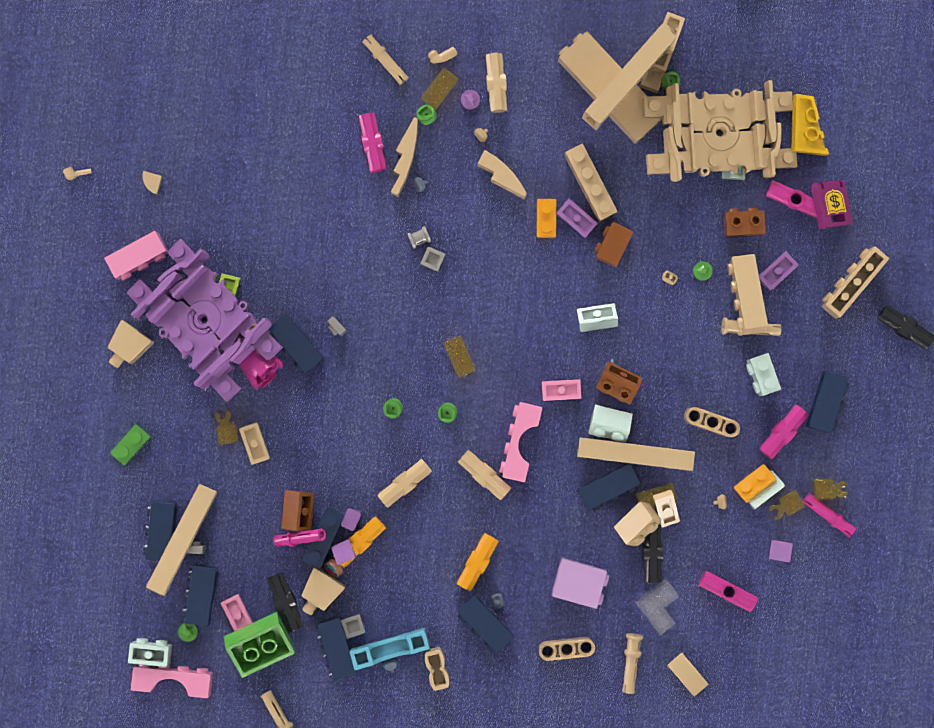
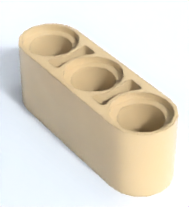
M692 407L688 408L684 413V419L688 424L725 437H735L740 432V426L736 421L712 412ZM693 410L698 413L696 421H691L689 418V413ZM710 417L716 419V425L713 428L707 424V420ZM728 423L734 426L732 434H728L725 430Z
M588 637L544 641L540 644L538 651L542 659L552 661L591 656L595 651V645ZM589 642L591 644L590 650L582 651V643ZM565 644L572 646L571 652L567 654L561 651L562 646ZM546 646H550L553 649L552 654L548 656L542 653L543 648Z

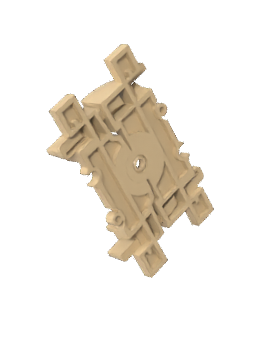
M768 80L764 83L765 101H763L762 91L753 90L740 97L741 91L739 89H734L730 95L708 94L704 91L702 99H697L695 96L696 92L679 94V84L676 83L666 88V96L643 97V117H662V124L669 125L663 131L665 154L646 155L647 175L670 173L671 181L678 182L682 179L681 163H684L685 173H694L699 169L698 173L701 177L707 176L710 170L712 172L732 171L736 174L738 173V167L742 166L745 174L750 170H762L764 178H773L776 174L775 169L796 168V152H791V148L780 149L781 123H776L775 112L793 111L792 91L773 92L772 80ZM750 124H755L752 127H750V131H740L748 129ZM717 130L722 131L721 137L716 134ZM771 144V148H763L764 145Z

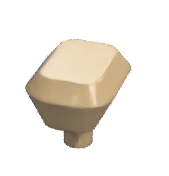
M482 128L475 129L474 135L480 142H485L488 137L486 134L488 130H482Z
M665 271L662 275V280L670 285H674L678 279L677 275L670 271Z
M721 494L717 497L718 501H714V505L718 504L719 508L725 509L727 507L726 496Z

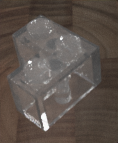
M666 579L635 601L660 635L676 624L664 608L676 600L679 595Z

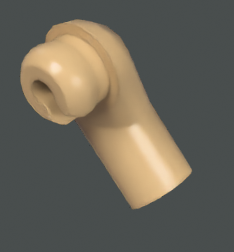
M454 47L440 54L436 50L428 53V58H430V62L433 64L445 62L457 56V51Z

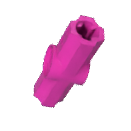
M375 113L360 115L359 122L363 135L361 137L364 151L367 154L370 173L386 170L382 150L384 148L381 134L378 131Z
M773 180L771 181L765 195L766 197L778 201L790 209H796L817 219L814 199L805 195L800 190H794ZM792 195H796L799 198V204L792 203Z
M795 405L783 420L781 419L771 430L770 436L759 448L761 452L770 459H773L781 448L788 444L796 435V430L809 416L807 412L798 405Z
M705 571L700 579L699 586L748 612H751L757 603L758 597L708 571ZM728 586L732 587V594L725 596L724 589Z

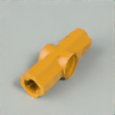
M376 516L349 538L356 556L358 554L361 555L372 544V541L386 529L385 525ZM354 558L340 565L345 568L354 560Z
M484 533L476 549L469 556L465 564L466 567L456 584L471 592L480 574H483L490 561L489 558L499 540Z

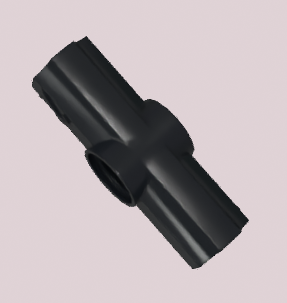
M885 305L878 315L877 319L892 328L898 336L911 340L925 350L932 345L934 334L918 325L919 323L915 319L902 315L888 305Z
M658 524V528L644 538L642 546L644 582L658 583L662 579L663 545L661 544V524Z
M283 572L268 577L267 580L274 595V604L278 613H281L287 631L291 632L303 627L304 624L297 609L296 598L293 592L290 591Z

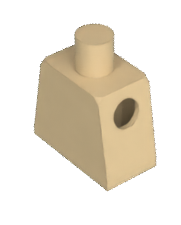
M121 320L108 345V348L115 353L109 360V363L116 368H119L124 360L133 364L154 344V341L126 321Z
M314 567L301 595L308 600L302 610L311 616L317 607L324 611L344 590L346 585L323 570Z

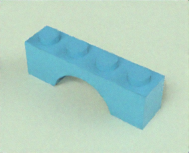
M422 628L352 648L350 655L354 670H358L390 658L430 649V643L426 629Z

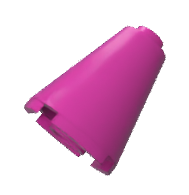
M255 348L238 365L251 385L258 390V386L261 388L265 387L277 376L275 371L277 368L281 370L283 362L275 356L268 361Z

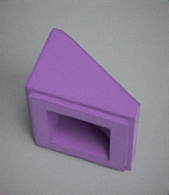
M348 508L341 526L352 531L355 530L361 516L360 511Z
M349 539L331 547L337 565L357 557Z
M771 540L769 559L790 562L793 543Z

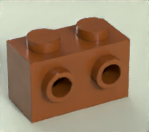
M747 208V211L740 212V209H728V212L723 214L724 237L762 236L766 234L764 210L759 211V208Z
M612 222L610 226L606 225L602 233L605 238L602 243L598 242L594 250L597 253L595 258L616 268L633 231L615 222Z
M608 361L597 382L596 389L617 398L620 402L630 405L640 388L643 378Z
M285 490L281 529L293 531L311 530L315 493Z

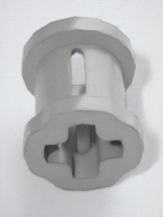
M425 226L412 234L410 232L407 233L413 249H416L418 245L425 242H431Z

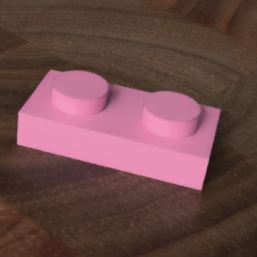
M580 379L542 382L543 401L581 399Z
M239 594L221 602L234 631L253 623Z

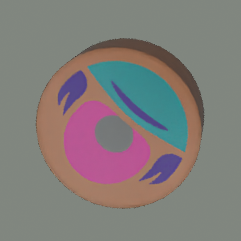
M329 559L324 564L325 570L333 578H338L343 573L341 565H337L334 559Z

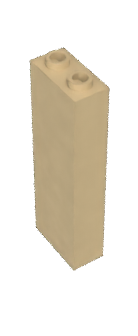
M662 24L587 108L582 119L597 130L671 47L677 37L675 31L667 25L665 27Z
M588 32L583 35L580 33L573 39L574 44L570 47H564L559 52L558 62L595 100L622 68ZM637 85L609 116L634 144L662 120V117H643L642 98L648 96Z

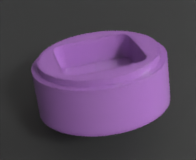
M474 90L465 91L461 96L462 106L467 110H473L478 107L480 103L479 94Z

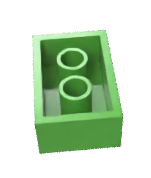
M277 612L224 636L225 648L242 678L295 654L293 641Z

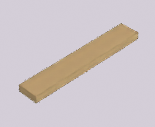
M579 437L577 457L693 471L695 452Z
M201 484L198 485L146 586L147 589L165 596L217 495V491Z

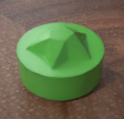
M667 72L662 76V86L665 90L676 83L680 86V78L676 72Z
M423 105L417 111V118L424 125L431 124L436 119L437 113L431 105Z
M705 261L698 262L693 268V275L699 281L709 279L713 272L711 265Z
M391 398L383 405V412L389 418H397L403 412V405L398 399Z
M444 403L439 407L437 414L441 421L450 423L457 417L458 411L452 403Z
M183 623L178 630L179 637L186 642L194 640L198 635L197 625Z

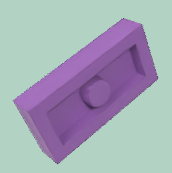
M570 199L556 213L584 238L598 224Z
M785 251L759 275V280L771 291L799 264Z

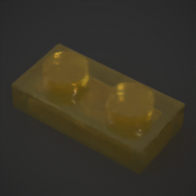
M443 68L422 95L421 100L437 110L457 84L459 78Z
M461 335L444 342L458 378L476 371Z
M672 482L635 493L638 503L640 501L649 503L653 509L656 508L653 495L668 490L672 491L675 502L678 501Z

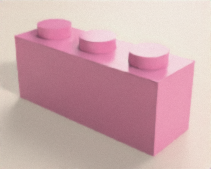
M153 231L104 259L115 279L123 281L132 276L131 273L138 270L140 272L148 268L149 263L165 259L168 250L159 233Z

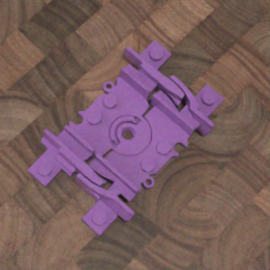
M179 239L167 251L177 264L157 279L160 282L159 286L152 291L143 280L139 279L127 291V294L138 305L131 313V316L138 319L151 307L145 315L150 322L158 327H163L159 330V336L162 338L169 337V340L182 353V359L186 360L187 357H192L193 360L189 366L200 374V377L193 384L203 390L211 385L228 402L241 389L229 375L235 369L232 362L240 364L255 348L266 360L270 361L283 347L267 331L272 326L269 319L263 318L253 329L250 328L257 319L251 313L245 312L249 310V304L245 301L239 302L235 295L226 287V281L222 280L220 283H216L215 279L219 273L212 272L205 264L210 258L209 254L201 249L195 254L182 239ZM183 271L188 278H185L180 273ZM184 298L189 305L181 300ZM206 316L208 321L202 323V318Z

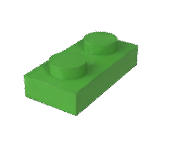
M135 424L110 453L125 466L151 436L139 425Z

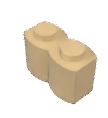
M436 647L426 650L425 664L430 671L429 680L434 691L448 688L449 673L444 666L445 656L442 649Z

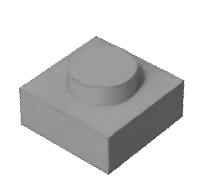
M428 246L420 264L438 272L446 254Z
M334 316L328 320L330 323L328 328L334 335L339 334L342 336L347 332Z
M193 541L187 553L203 554L205 553V545H200V541Z
M360 614L341 620L347 639L366 632Z

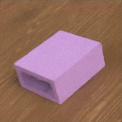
M561 557L551 595L597 609V606L602 604L604 594L601 592L603 586H607L609 575H606L607 571Z

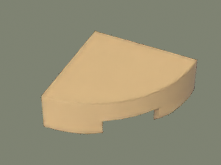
M143 171L145 186L149 191L158 195L163 177Z

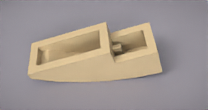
M484 150L477 166L493 174L491 178L492 183L525 199L527 193L515 174L496 156Z

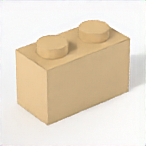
M640 501L614 528L626 545L638 546L643 543L644 538L649 533L654 532L658 528V524L662 520L649 503Z

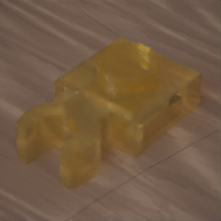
M229 410L225 411V419L220 418L219 412L215 414L216 420L221 425L215 427L219 445L239 441L235 423L229 424L231 418Z
M814 479L815 500H833L836 498V495L838 497L847 496L848 492H843L840 487H845L847 482L840 481L838 484H834V479Z
M792 490L778 499L780 505H772L768 510L777 509L778 515L773 518L778 520L783 516L784 512H786L787 516H790L804 508L805 505L797 491Z

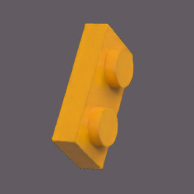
M537 199V238H556V199Z
M763 464L735 485L734 490L745 503H748L774 483L776 477Z

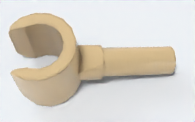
M72 167L63 170L68 180H73L79 175L92 173L91 168L74 172Z

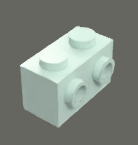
M769 353L747 360L746 368L749 375L753 377L754 382L752 384L756 394L764 396L781 390Z
M595 405L588 434L626 443L633 414Z
M137 638L136 641L130 643L128 663L167 667L171 664L172 644H167L168 641L156 640V643L148 642V639Z

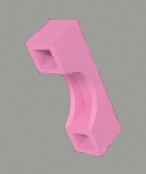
M519 402V406L515 405L513 416L516 417L515 423L510 424L508 435H511L510 443L506 442L504 454H507L505 462H501L499 470L500 473H503L502 477L525 482L529 463L521 457L518 442L524 431L538 426L543 407Z
M137 664L133 667L131 690L151 692L159 681L174 679L184 685L188 696L209 698L211 696L213 672H208L207 668H197L196 671L189 670L187 666H178L176 669L170 668V665L167 667Z

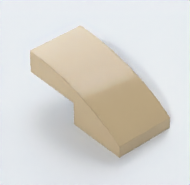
M683 653L679 654L668 664V667L694 697L709 685Z

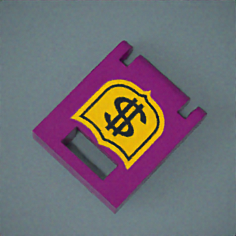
M844 180L819 182L811 185L819 229L853 224ZM832 215H838V216H835V221H836V222L832 223L831 216H832Z

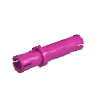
M811 493L802 501L803 504L810 507L831 523L833 528L836 527L848 538L855 532L856 527L848 523L841 514L835 513Z
M322 528L297 533L290 531L287 534L275 535L273 542L277 547L287 545L294 547L301 543L324 541L326 532Z

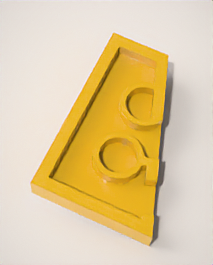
M793 95L791 152L827 156L829 152L824 145L823 138L825 137L823 131L820 130L818 122L820 118L814 96Z

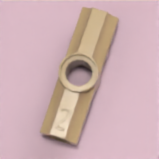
M490 53L486 55L487 92H489L490 109L493 113H501L507 111L505 92L507 91L506 75L503 70L502 53Z
M469 450L458 461L461 466L472 474V477L479 484L490 490L500 500L510 491L511 487L497 476V473L491 467L479 460Z
M421 459L410 469L396 477L392 481L393 483L382 490L377 496L388 508L400 497L405 496L415 488L417 483L428 476L432 470Z

